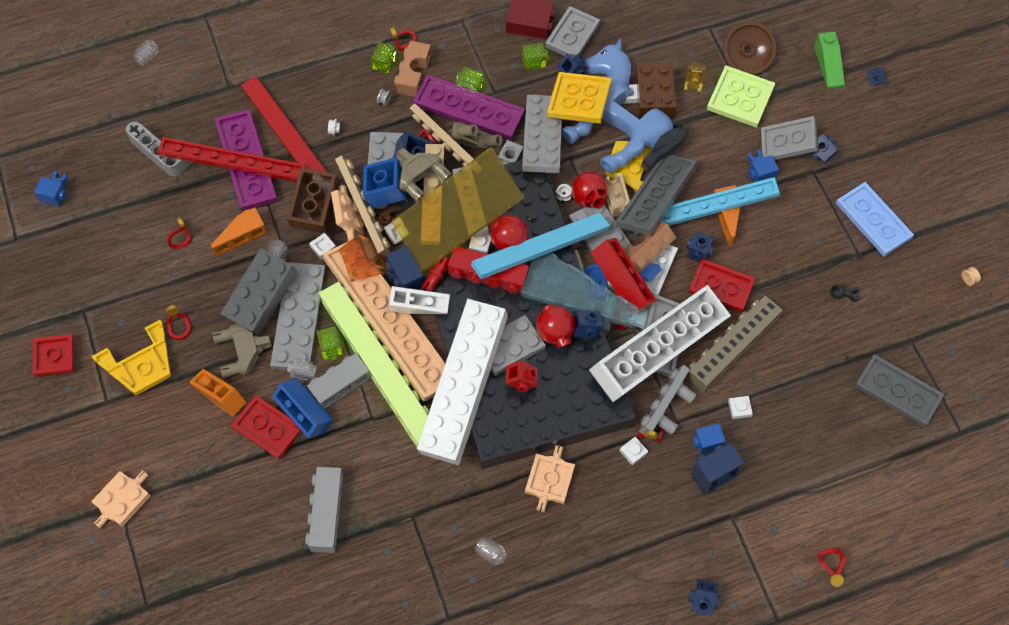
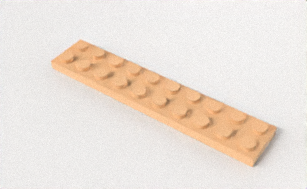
M357 240L354 243L346 242L323 253L322 258L341 285L347 289L350 298L357 303L360 312L366 316L369 325L376 331L379 339L386 346L390 355L423 402L435 396L445 363L410 314L389 311L391 287Z

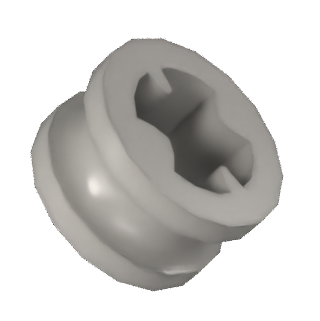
M382 88L378 93L377 103H383V106H387L391 99V91L386 92Z

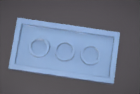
M866 182L836 201L837 206L884 257L911 240L914 236Z

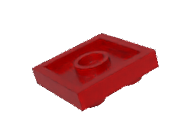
M73 334L33 338L34 377L74 372Z

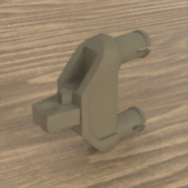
M454 122L453 129H450L448 132L449 136L456 143L467 147L483 149L502 144L501 135H489L487 132L478 130L477 125L474 124L465 125L462 122Z
M404 148L397 152L396 158L400 161L402 167L399 188L404 192L407 191L416 202H419L425 196V193L415 184L417 181L430 172H435L444 183L453 176L442 164V159L435 154L417 153L411 155Z
M232 324L228 329L212 332L215 344L232 340L237 351L238 360L236 363L220 366L223 378L236 374L248 375L255 366L262 350L272 347L269 336H253L252 332L238 324Z

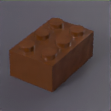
M672 62L637 63L635 83L637 84L638 119L640 120L646 113L655 108L664 112L670 119H674L676 98Z
M300 168L287 216V221L291 227L327 234L334 208L331 192L338 190L340 185L337 174Z

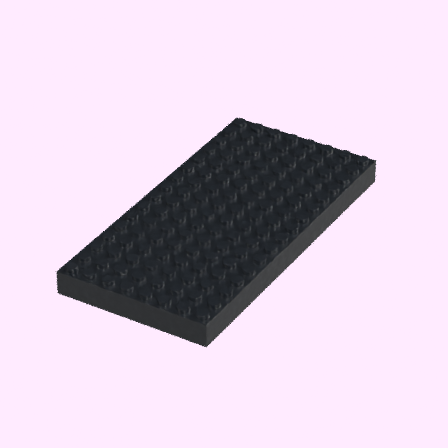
M523 160L485 169L479 175L473 172L488 227V234L486 235H490V224L495 218L498 219L508 214L516 215L526 223L529 238H534L565 226L546 172L522 171ZM454 177L445 183L443 182L441 245H422L423 199L416 202L407 192L406 200L399 201L417 262L424 275L425 282L429 276V270L433 269L440 255H443L444 259L447 257L450 260L455 246L469 249L471 238L467 230ZM424 185L418 186L424 192ZM492 241L488 255L500 251L493 245ZM568 245L522 263L529 266V274L522 294L509 293L501 288L494 289L486 284H476L464 278H454L448 274L447 267L443 273V279L438 281L432 291L450 294L447 314H434L447 358L467 299L506 309L508 324L526 315L536 332L537 317L543 312L542 308L547 305L553 304L554 306L565 307L572 313L573 317L577 310L596 311L573 245ZM604 330L600 331L597 339L577 338L573 334L570 337L572 343L560 349H557L556 344H549L542 340L546 345L545 349L523 360L538 368L537 387L531 388L526 392L517 391L516 388L506 384V370L496 376L490 370L470 431L481 469L553 450L556 445L560 448V446L564 447L634 426L635 416L627 394L625 393L612 402L589 370L612 353Z

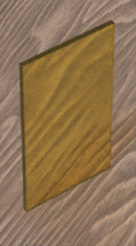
M490 147L424 196L422 200L416 202L393 219L392 223L405 245H407L421 272H425L525 197L494 152V149Z

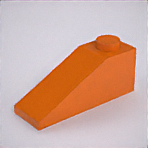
M736 185L715 189L714 193L736 188ZM740 207L717 213L728 246L733 244Z
M256 208L245 210L239 214L211 244L215 257L267 234L264 223Z
M202 369L189 382L217 407L232 417L246 404V401L234 387L205 369Z

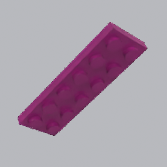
M428 74L413 100V104L415 103L419 108L467 125H477L478 129L495 135L499 134L509 140H512L525 113V108Z
M249 109L215 118L223 149L264 156ZM229 169L241 211L277 201L270 177Z

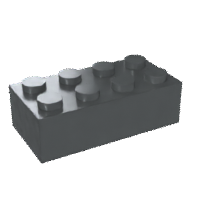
M260 248L220 314L227 320L244 327L254 335L260 336L298 271L293 265Z

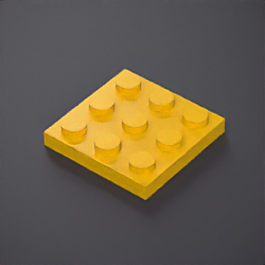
M559 72L547 110V117L601 124L612 78Z

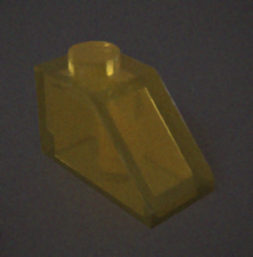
M687 62L684 90L702 91L706 73L704 63Z

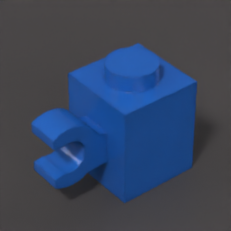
M760 150L756 151L757 157H753L751 153H748L747 160L751 163L748 175L751 180L758 182L773 177L776 179L779 168L772 155L762 158Z
M57 171L53 172L51 179L41 177L34 191L40 202L60 207L62 201L67 196L64 184L68 181V177L65 173L59 179Z
M719 423L696 429L692 437L694 448L698 449L700 455L712 452L717 446L725 445L726 442Z

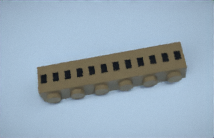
M764 296L761 300L757 299L751 305L752 309L748 313L745 311L741 314L736 325L731 324L726 330V334L723 337L719 336L714 341V346L710 350L707 348L701 354V359L698 362L694 361L688 367L690 370L687 379L703 393L780 318L783 310L767 296Z

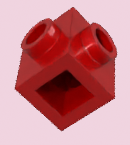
M525 361L509 364L506 366V384L520 392H526L531 388L537 387L538 368Z

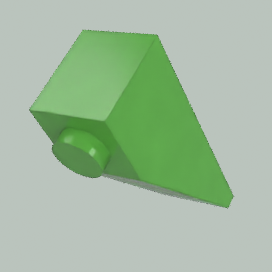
M819 33L814 49L827 89L844 87L840 45L836 33Z

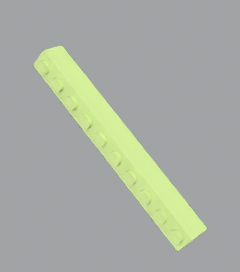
M337 282L319 292L322 304L354 353L360 357L369 369L375 385L416 447H418L429 414L428 409L425 405L421 406L418 394L415 390L411 391L408 379L405 375L401 376L398 371L400 370L395 360L391 361L388 356L390 355L385 345L381 346L376 331L370 330L368 319L366 316L360 315L358 312L360 311L355 301L352 302L350 300L347 289L345 287L342 288L340 283Z

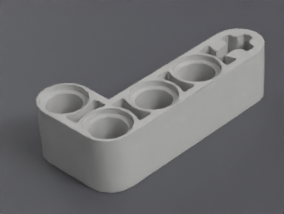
M131 122L127 125L126 132L131 143L168 175L178 176L194 163L159 156L157 151L161 141L138 122Z

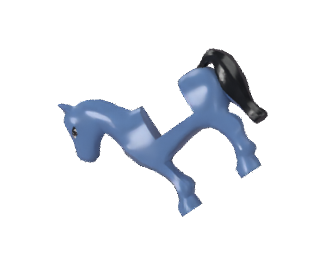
M619 38L615 45H607L594 56L585 59V63L589 66L585 71L586 74L601 73L606 74L608 78H612L602 120L619 128L631 138L623 150L613 155H605L600 160V164L605 171L612 174L618 167H625L631 159L643 153L645 146H649L652 149L642 161L641 167L646 171H651L656 161L671 154L686 141L688 128L684 123L671 121L669 116L656 108L650 110L639 120L620 106L626 101L625 99L633 95V91L629 88L631 63L628 56L621 50L622 41ZM580 121L575 126L563 128L561 134L567 142L573 144L579 137L588 136L594 123Z

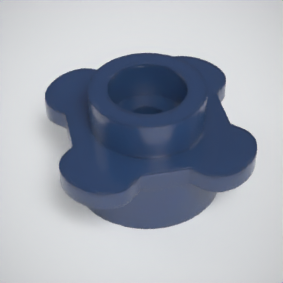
M883 67L870 69L867 72V75L870 77L869 84L871 86L887 82Z

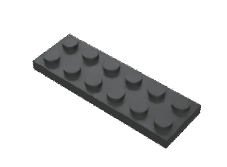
M671 154L659 159L616 220V226L651 236L697 168V161Z

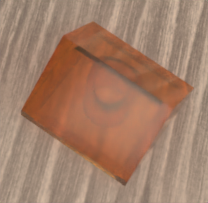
M358 234L339 249L351 282L387 272L382 256L377 252L370 238Z

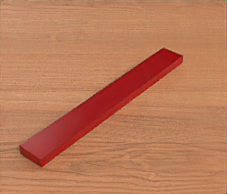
M257 77L241 84L243 91L295 162L306 164L307 169L326 172Z
M162 137L157 151L159 156L297 182L300 168L307 169L306 164Z

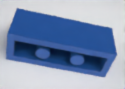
M297 378L280 383L272 395V398L308 439L325 433L333 421L330 415Z

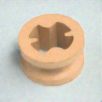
M970 267L962 272V278L969 286L981 280L978 270L974 267Z

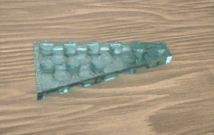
M548 253L532 260L521 291L522 297L553 304L554 306H562L571 311H600L601 319L631 328L634 327L639 310L637 306L623 297L616 296L610 292L604 285L601 286L594 282L593 278L579 269L561 261L553 253Z

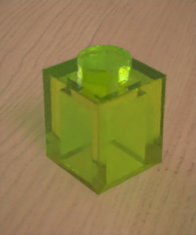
M378 42L371 57L372 69L389 73L396 59L395 46Z
M543 43L522 46V60L525 70L546 66L548 51L544 49Z
M464 66L462 72H459L456 76L457 85L480 92L484 84V73Z
M335 326L316 331L323 359H335L339 355H343Z

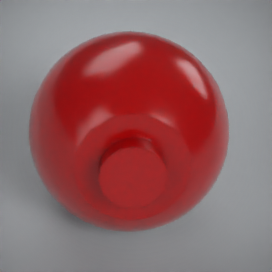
M588 171L581 173L575 178L571 192L575 202L580 206L598 209L605 204V199L608 195V185L603 176L596 172Z
M503 215L498 219L495 218L490 224L491 241L499 250L520 245L526 240L531 239L528 237L526 223L516 215Z
M553 304L543 307V312L538 315L536 321V329L540 338L549 344H556L557 349L571 344L570 337L575 331V319L572 313L565 307L554 306Z

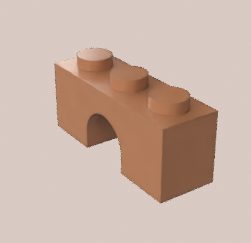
M410 41L409 46L405 47L404 61L400 62L399 75L395 76L394 86H396L398 94L416 96L422 85L421 73L413 70L416 68L427 69L431 58V45Z
M660 222L651 236L642 234L645 238L642 243L636 246H628L625 249L626 254L639 273L676 239L667 223Z

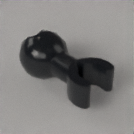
M836 284L831 287L830 295L834 299L848 297L852 302H857L860 297L855 296L853 293H857L860 288L854 287L851 290H847L842 285Z

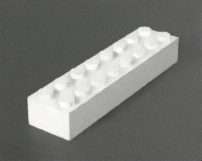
M706 285L589 370L612 402H614L731 315L710 287Z
M467 299L417 447L420 454L452 464H460L508 318L506 309Z

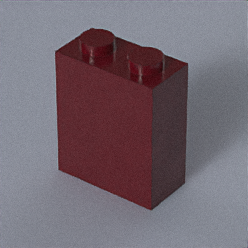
M512 0L506 20V33L547 39L548 33L552 31L553 23L551 19H555L556 9H553L554 1Z

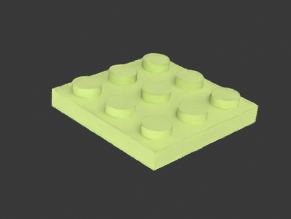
M725 65L706 110L757 128L775 83Z

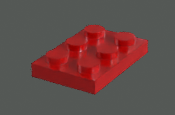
M701 259L688 293L694 295L708 285L723 306L742 313L755 278Z
M256 395L231 425L233 430L278 460L281 459L302 432L291 418Z

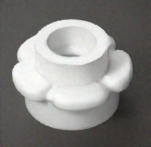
M337 119L329 120L328 134L335 136V133L339 134L340 123H337Z
M561 184L555 191L556 198L560 201L566 202L572 197L571 187L567 184Z

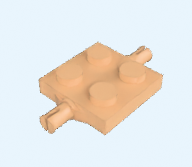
M340 185L338 187L339 190L331 192L336 224L345 230L348 242L354 243L356 242L355 235L357 237L364 235V222L355 201L348 196L346 186Z
M557 445L555 446L553 456L536 454L525 493L539 498L536 510L540 511L541 509V512H545L547 501L564 504L575 464L560 459L563 451L561 446L560 448Z
M142 470L133 479L119 471L91 501L102 513L94 524L101 528L109 519L123 527L150 497L149 493L140 485L149 475Z

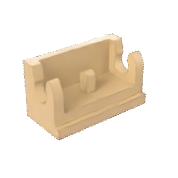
M622 173L616 174L614 180H610L609 176L605 178L608 185L606 201L612 217L620 216L630 202Z

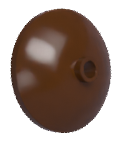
M753 21L740 23L733 27L725 38L723 45L724 57L728 65L734 69L751 75L760 73L770 66L775 57V38L772 32L761 23ZM746 46L750 48L749 53L745 52Z

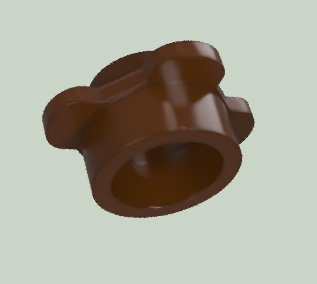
M387 210L383 211V214L375 217L376 222L380 223L383 231H385V226L396 220Z

